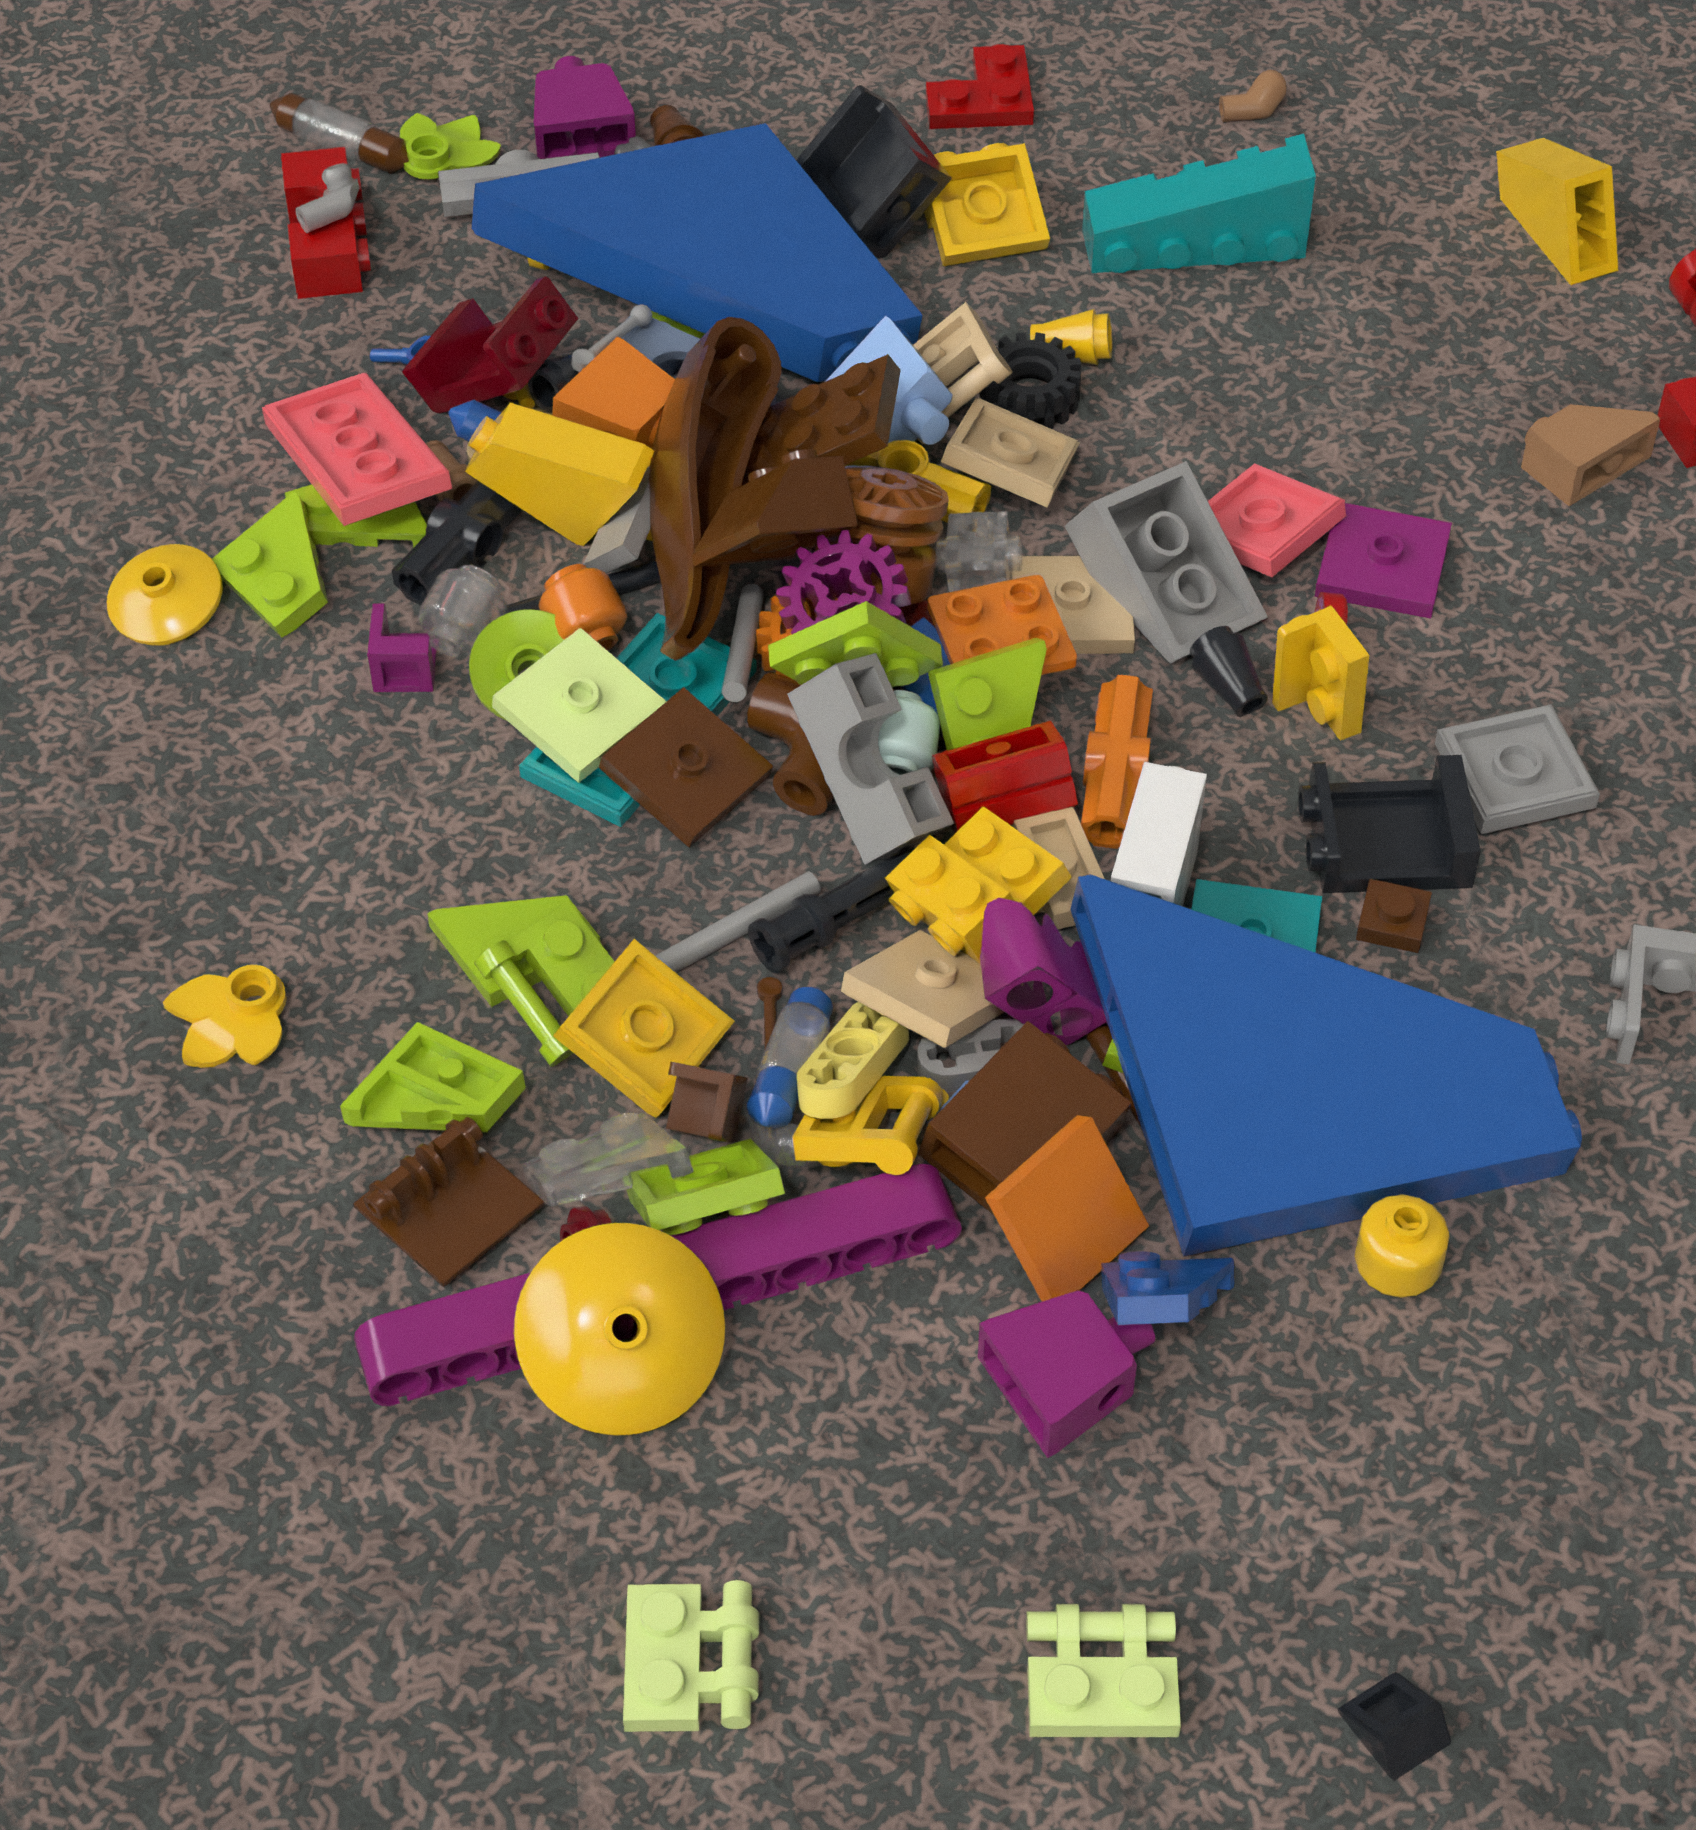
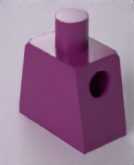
M565 56L556 62L554 69L543 70L536 74L533 122L538 158L547 159L598 153L599 158L615 155L614 151L619 144L629 143V138L636 137L633 107L610 65L605 63L584 65V62L579 57Z
M1077 1290L989 1318L979 1323L978 1359L1046 1457L1049 1458L1132 1397L1137 1364L1132 1354L1154 1344L1155 1333L1151 1324L1118 1325L1114 1317L1107 1320L1089 1294Z

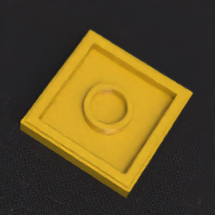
M633 939L560 1026L553 1037L646 1113L657 1118L673 1097L677 1076L668 1075L670 1062L698 1067L735 1021L643 945Z

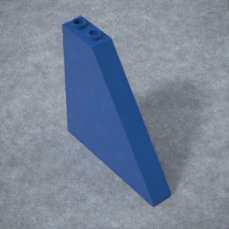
M766 123L475 184L471 229L477 236L637 305H646L651 311L705 334L717 321L724 318L735 317L745 319L760 328L771 340L781 360V367L816 382L827 380L885 316L894 322L912 345L918 341L923 316Z
M1091 874L1078 877L1070 910L1113 1042L1118 1051L1121 1067L1183 1257L1362 1219L1373 1203L1387 1196L1404 1194L1419 1197L1433 1204L1559 1176L1567 1172L1581 1147V1128L1575 1113L1565 1108L1558 1090L1559 1075L1556 1062L1550 1052H1543L1535 1029Z

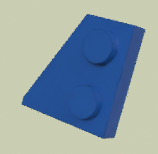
M1135 1251L1120 1254L1119 1262L1101 1263L1102 1291L1118 1325L1189 1322L1200 1314L1199 1309L1209 1307L1217 1301V1289L1231 1290L1234 1287L1233 1258L1160 1260V1255L1157 1253Z

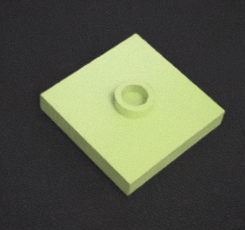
M579 628L493 695L492 708L580 783L599 767L604 754L667 701L583 629Z

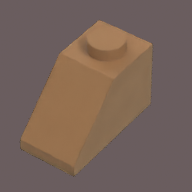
M1570 404L1550 417L1538 419L1529 428L1525 436L1526 445L1521 468L1565 504L1571 506L1649 459L1652 455L1660 418L1653 412Z

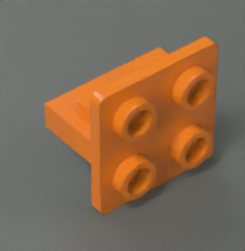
M1041 575L1026 576L933 595L928 598V611L950 664L1033 638L1045 640L1047 648L1041 675L1076 667L1077 654Z

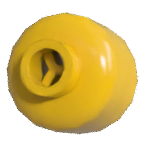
M1404 1194L1387 1196L1373 1203L1362 1217L1354 1257L1359 1274L1370 1287L1385 1295L1400 1298L1417 1296L1430 1289L1442 1273L1450 1235L1445 1218L1435 1206L1419 1197Z

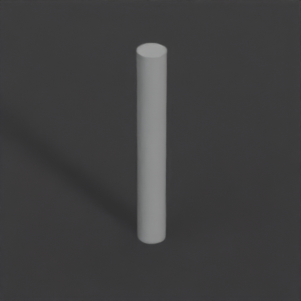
M756 584L745 585L740 593L722 688L724 698L731 702L743 700L747 692L756 643V629L759 626V614L762 610L764 599L763 589Z
M807 871L655 956L677 973L748 933V926L758 918H765L766 920L774 918L790 909L792 901L802 894H820V884L814 874Z

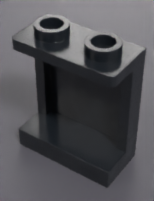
M862 85L857 86L796 159L867 248L879 259L886 257L952 179L895 106Z
M1437 755L1432 780L1329 783L1326 762H1312L1309 785L1299 786L1298 810L1301 823L1311 822L1313 833H1308L1306 837V862L1309 871H1319L1322 894L1366 892L1369 879L1421 890L1473 888L1481 850L1462 755Z

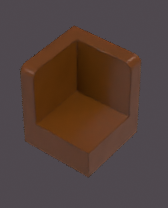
M670 1062L668 1075L677 1076L666 1129L704 1136L718 1141L734 1142L748 1077Z

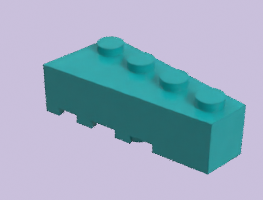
M1300 134L1285 138L1286 146L1261 153L1258 146L1236 151L1238 159L1205 167L1204 160L1183 165L1184 169L1173 176L1158 179L1152 173L1085 191L1082 232L1091 273H1124L1132 270L1178 269L1188 266L1233 265L1235 263L1259 261L1282 262L1289 259L1305 258L1316 180L1305 135Z

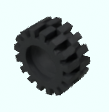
M1026 332L1016 333V342L1012 343L1008 336L999 339V344L996 348L1008 363L1012 374L1000 384L995 381L990 383L979 392V398L1053 429L1054 419L1063 425L1069 420V413L1074 415L1078 409L1081 386L1080 358H1075V350L1071 346L1062 349L1063 340L1054 337L1050 343H1047L1043 333L1036 332L1035 340H1027ZM1022 378H1035L1045 381L1047 384L1031 387L1019 385L1013 381Z

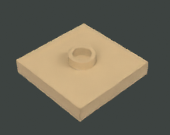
M975 398L947 444L941 462L1048 508L1076 454L1080 442L985 400Z
M1011 556V580L1031 575H1041L1076 654L1134 653L1133 616L1088 573L1080 556Z
M921 930L844 972L841 992L943 1048L948 1047L1004 1013L1003 1010L985 999L981 965L962 951H959L955 956L951 955L931 935Z

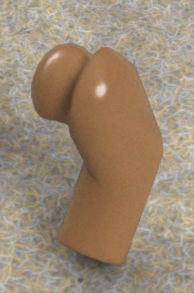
M1276 70L1263 71L1257 76L1246 94L1220 96L1219 112L1222 122L1270 117L1286 95L1287 85L1283 75Z

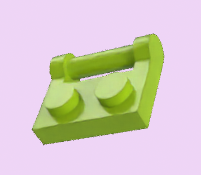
M567 901L509 939L492 945L474 961L475 966L485 979L493 978L535 1034L542 1044L539 1052L550 1067H554L574 1053L553 1037L560 1028V1024L515 963L523 958L527 960L568 1017L614 963V960L570 901Z

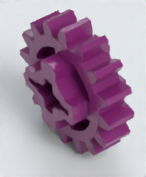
M842 530L838 544L830 545L828 539L823 534L817 536L819 550L811 553L807 549L799 547L796 550L801 562L799 568L784 566L782 569L786 583L790 586L778 588L776 595L781 606L785 607L779 612L785 628L792 629L791 634L865 601L906 623L903 612L899 608L911 604L908 588L903 586L908 582L902 564H895L896 559L890 546L887 545L876 552L877 547L873 536L870 534H866L859 544H853L849 531ZM872 572L882 581V595L878 594L875 587L872 586L873 583L870 577ZM806 598L810 599L813 606L816 607L815 613L817 618L815 621L806 613Z

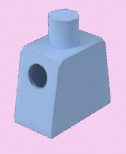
M885 316L826 381L844 374L857 363H869L889 354L901 372L888 443L894 440L915 441L919 438L925 444H935L945 436L948 430L949 419L942 411L951 402L952 393L894 322Z

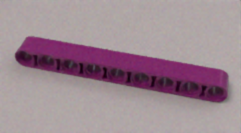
M929 1164L912 1165L909 1171L904 1174L892 1175L882 1173L772 1204L754 1213L729 1216L708 1222L694 1230L670 1236L682 1242L702 1261L717 1286L723 1310L734 1308V1301L740 1300L741 1305L749 1304L800 1289L798 1283L804 1281L808 1287L864 1271L863 1265L870 1263L871 1267L875 1268L929 1252L927 1246L934 1245L936 1250L947 1247L958 1238L962 1227L938 1169ZM530 1273L384 1313L360 1325L354 1334V1342L373 1402L381 1406H393L400 1404L399 1397L407 1396V1400L410 1401L468 1384L466 1378L474 1376L477 1382L521 1369L514 1342V1317L520 1292ZM621 1314L615 1318L612 1324V1332L619 1341L634 1337L637 1333V1323L630 1315Z

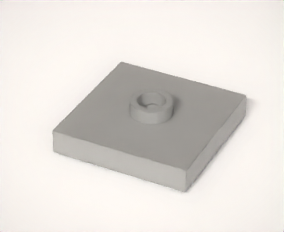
M1551 704L1437 729L1435 745L1440 755H1462L1474 820L1481 834L1597 808L1600 793Z

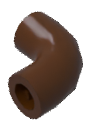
M769 672L760 679L752 694L747 712L748 726L755 731L780 739L790 748L789 755L773 778L772 784L779 798L792 809L810 816L821 815L827 810L834 796L825 781L824 774L787 695L801 686V684L795 680Z

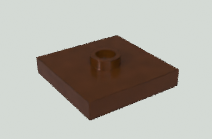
M683 687L604 754L598 768L690 848L771 774L773 765Z

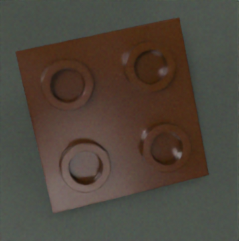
M465 1117L460 1122L455 1119L449 1121L445 1126L446 1130L428 1145L422 1143L416 1147V1154L413 1157L406 1155L402 1158L399 1168L382 1181H373L369 1185V1191L353 1203L356 1210L443 1287L545 1205L538 1195L477 1144L483 1138V1133L476 1122L469 1117Z

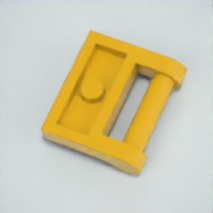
M881 1076L853 1112L831 1119L814 1118L805 1114L792 1136L795 1160L818 1161L820 1164L829 1167L845 1166L852 1162L876 1163L887 1174H904L909 1171L917 1156L918 1147L916 1140L926 1120H930L936 1115L943 1102L942 1088L936 1081L927 1077ZM888 1109H902L892 1129H878Z

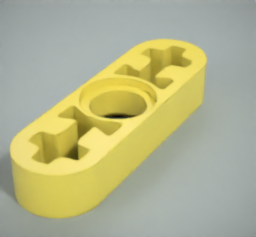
M860 1002L852 1005L797 1072L800 1110L808 1116L820 1119L838 1118L853 1112L909 1041V1029Z

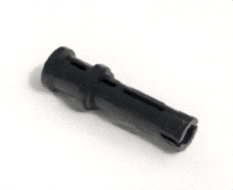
M910 846L902 848L898 853L858 873L820 896L802 894L792 901L790 909L770 920L758 918L751 922L748 926L749 940L760 962L772 973H780L789 967L790 959L813 946L816 949H823L830 945L836 937L838 929L889 901L894 891L885 877L915 848H910Z

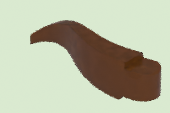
M727 317L717 321L687 353L664 405L652 446L654 453L651 458L648 480L650 492V529L662 584L666 616L665 632L660 652L675 661L686 657L705 641L720 612L730 564L694 567L691 555L726 495L742 486L754 440L766 412L779 389L777 385L782 373L781 360L774 344L760 328L742 318Z

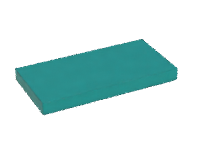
M656 613L616 659L665 701H668L684 687L718 716L730 703L722 694L730 647L707 636L705 641L692 653L675 661L660 652L664 638L666 617ZM754 658L752 659L749 680L757 671V662ZM537 746L519 765L521 778L619 827H622L640 806L636 800L601 769L597 768L578 783Z

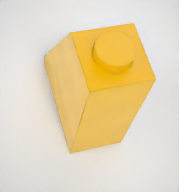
M1545 138L1496 151L1500 200L1570 285L1618 271L1612 166Z
M509 403L495 421L486 416L476 428L468 443V446L473 448L475 452L465 472L574 544L584 546L597 533L598 529L603 527L637 491L654 450L645 444Z

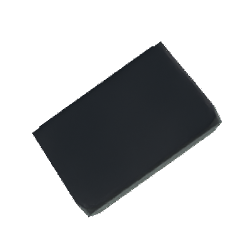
M1397 1672L1387 1676L1338 1708L1340 1716L1386 1774L1394 1781L1451 1744L1441 1704Z

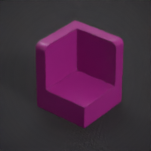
M385 603L372 604L367 656L373 692H433L438 646L436 634L390 633Z

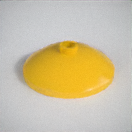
M610 1223L590 1227L563 1239L552 1247L539 1260L526 1279L520 1292L514 1317V1342L518 1362L523 1375L536 1396L547 1408L568 1423L584 1430L607 1435H631L651 1431L666 1425L686 1412L701 1397L712 1381L720 1363L725 1340V1318L721 1297L712 1276L702 1261L688 1247L674 1237L660 1230L632 1223ZM621 1314L630 1315L637 1323V1333L628 1342L619 1341L612 1332V1324L615 1318Z

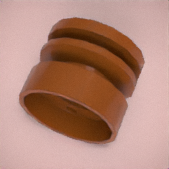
M845 466L858 523L857 527L849 530L853 544H859L866 534H870L874 538L877 547L876 552L887 545L890 546L896 559L895 564L903 565L908 578V582L903 586L908 588L911 604L923 602L931 594L937 564L936 551L928 544H933L942 537L943 525L941 518L947 513L949 502L947 492L934 482L900 470L877 466ZM839 536L828 540L830 545L838 544ZM818 546L813 548L812 553L819 550ZM872 572L870 576L873 583L872 586L875 587L878 594L882 595V581Z

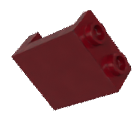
M547 276L536 279L503 321L495 324L491 323L474 298L457 304L402 370V373L428 407L438 414L450 411V408L471 400L480 402L524 388L579 318Z

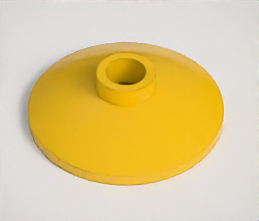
M181 544L154 547L135 556L117 573L107 595L108 615L115 628L133 641L157 646L181 641L200 630L217 610L223 589L221 574L214 561L206 553L195 547Z

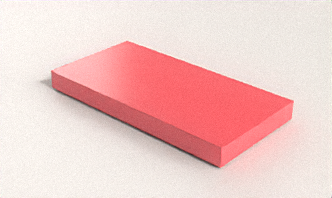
M361 373L262 407L265 424L343 526L452 489L450 474L447 468L367 373Z

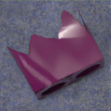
M997 898L987 903L984 911L980 954L985 999L1022 1024L1029 1021L1043 1033H1050L1056 1036L1065 1045L1075 1042L1106 1023L1107 1020L1081 940L1080 942H1074L1069 947L1047 913L1043 916L1041 926L1033 914L1021 902ZM1028 981H1034L1032 989L1028 985ZM1042 982L1049 984L1053 989L1052 997L1048 1002L1046 1001ZM1058 1011H1060L1063 1035L1054 1033L1050 1018Z

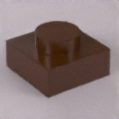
M1369 879L1356 940L1419 953L1432 892Z

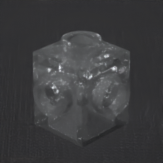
M1008 511L949 514L947 538H940L936 544L938 573L947 575L949 592L1011 580L1012 571L1022 570L1021 536L1010 535Z

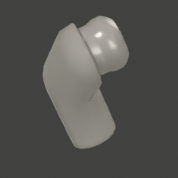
M341 163L325 169L322 173V179L327 189H325L323 197L296 208L297 219L306 233L340 220L352 211L359 191V184L357 179L352 178V171L348 165Z

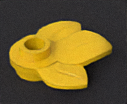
M246 965L233 971L228 978L211 974L194 978L170 993L163 1001V1005L171 1014L192 1023L182 1048V1060L185 1065L199 1068L215 1067L227 1062L236 1053L245 1062L257 1065L268 1058L277 1049L281 1041L283 1031L278 1016L286 1005L287 996L282 980L271 970L261 965ZM252 996H262L257 1000L245 1001Z

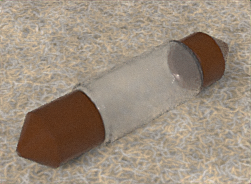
M294 93L286 94L270 102V109L277 125L294 133L299 139L323 149L345 147L347 159L359 164L366 163L390 174L402 169L404 163L409 162L406 141L403 138L379 129L377 125L316 99H306Z

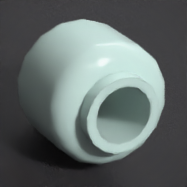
M895 690L894 693L902 710L889 717L880 728L878 745L882 759L888 768L898 775L928 767L931 771L934 768L932 755L937 754L940 733L938 714L931 706L922 702V698L919 695L910 691Z

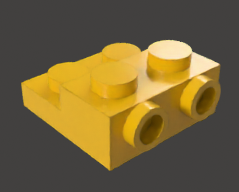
M994 143L985 146L980 151L962 154L946 151L934 154L936 159L952 177L951 181L924 211L928 229H934L943 266L1048 248L1050 236L1025 143L1011 146L1004 143Z
M984 806L945 844L929 835L885 877L894 891L889 901L907 922L916 926L922 920L929 926L928 931L932 937L948 953L955 956L962 950L979 964L984 911L987 903L997 898L1021 902L1034 915L1072 878L1061 860Z

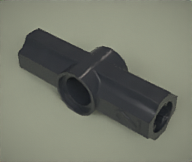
M477 481L459 501L452 498L442 500L430 515L426 527V535L392 569L394 585L402 591L406 599L425 607L428 603H435L470 565L483 568L488 563L484 559L487 555L493 557L498 552L502 543L504 529L522 512V509L480 481Z

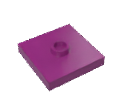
M1345 503L1346 517L1331 528L1316 583L1315 597H1318L1320 592L1342 593L1346 597L1347 603L1431 619L1452 523Z

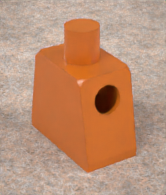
M617 336L553 397L552 416L645 444L652 449L659 419L675 379L624 339Z

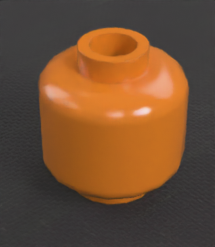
M574 564L557 571L546 581L544 585L545 591L541 596L539 608L541 611L555 615V625L562 639L568 638L581 628L607 651L618 642L617 634L625 625L627 612L609 576L604 571L597 568H587L583 564Z

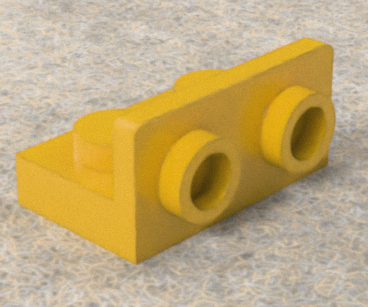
M1332 606L1309 615L1298 616L1278 629L1272 704L1277 711H1281L1307 701L1314 719L1321 725L1327 723L1341 741L1362 731L1369 654Z

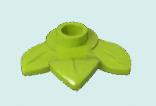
M416 113L400 129V138L406 141L409 162L404 163V169L408 174L419 179L439 178L438 171L486 166L492 163L501 151L500 143L480 140V126L476 115H470L436 126V123L430 118Z

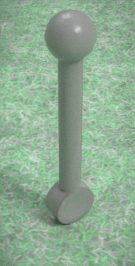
M643 304L634 306L627 320L588 350H575L572 354V368L580 372L617 336L622 338L636 326L648 325L652 319L650 308Z

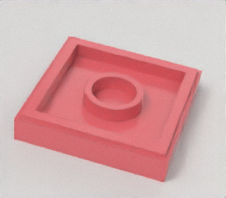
M1255 463L1208 500L1240 564L1269 577L1275 576L1346 517L1344 499Z

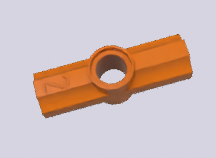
M1117 675L1114 680L1101 684L1095 716V731H1089L1083 776V786H1086L1081 826L1088 841L1096 847L1113 849L1120 847L1144 762H1149L1151 738H1147L1153 689L1145 686L1139 677Z

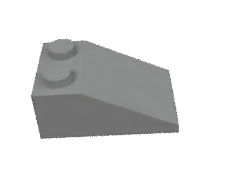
M1187 461L1093 501L1065 525L1088 573L1133 616L1134 625L1170 664L1189 656L1192 644L1202 634L1213 628L1229 626L1234 633H1238L1268 618Z

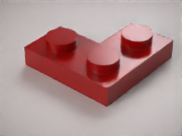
M996 44L993 46L973 47L975 80L950 79L926 82L925 97L929 129L1033 125L1034 108L1024 45Z

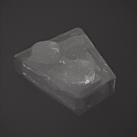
M643 1112L639 1114L623 1113L611 1117L601 1124L599 1131L578 1140L562 1139L550 1143L541 1149L539 1157L522 1163L531 1189L550 1207L582 1200L595 1194H608L630 1189L634 1183L630 1173L633 1171L666 1164L669 1167L672 1179L694 1172L686 1147Z

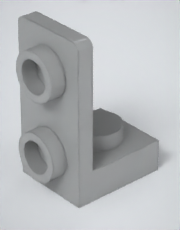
M1634 924L1627 949H1615L1610 973V987L1621 988V1000H1611L1606 1038L1618 1040L1616 1063L1630 1064L1640 1030L1643 984L1655 986L1658 990L1667 993H1679L1685 990L1696 992V933Z

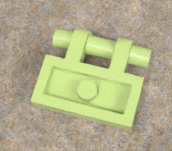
M740 1580L725 1583L723 1586V1606L716 1611H701V1584L628 1585L623 1706L624 1732L699 1731L700 1703H721V1724L725 1728L743 1729L751 1724V1702L755 1701L759 1695V1674L757 1670L751 1667L752 1641L758 1638L759 1612L752 1606V1586L750 1583ZM701 1642H722L721 1668L716 1671L700 1672Z
M1056 1604V1611H1027V1641H1056V1657H1028L1029 1737H1179L1181 1721L1177 1657H1147L1146 1642H1175L1176 1624L1174 1612H1146L1145 1604H1122L1121 1612L1079 1611L1078 1604ZM1080 1641L1122 1642L1123 1657H1080Z

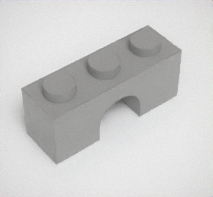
M876 653L837 663L787 694L798 717L799 724L805 732L824 774L825 781L849 829L850 836L865 865L892 856L906 846L911 848L924 841L929 835L933 836L954 824L928 767L898 775L888 768L882 759L878 745L880 728L889 717L901 711L902 708Z

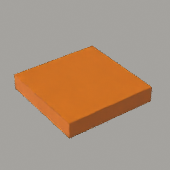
M1077 1115L985 1197L1042 1302L1077 1290L1080 1291L1101 1271V1263H1110L1149 1227L1093 1118Z

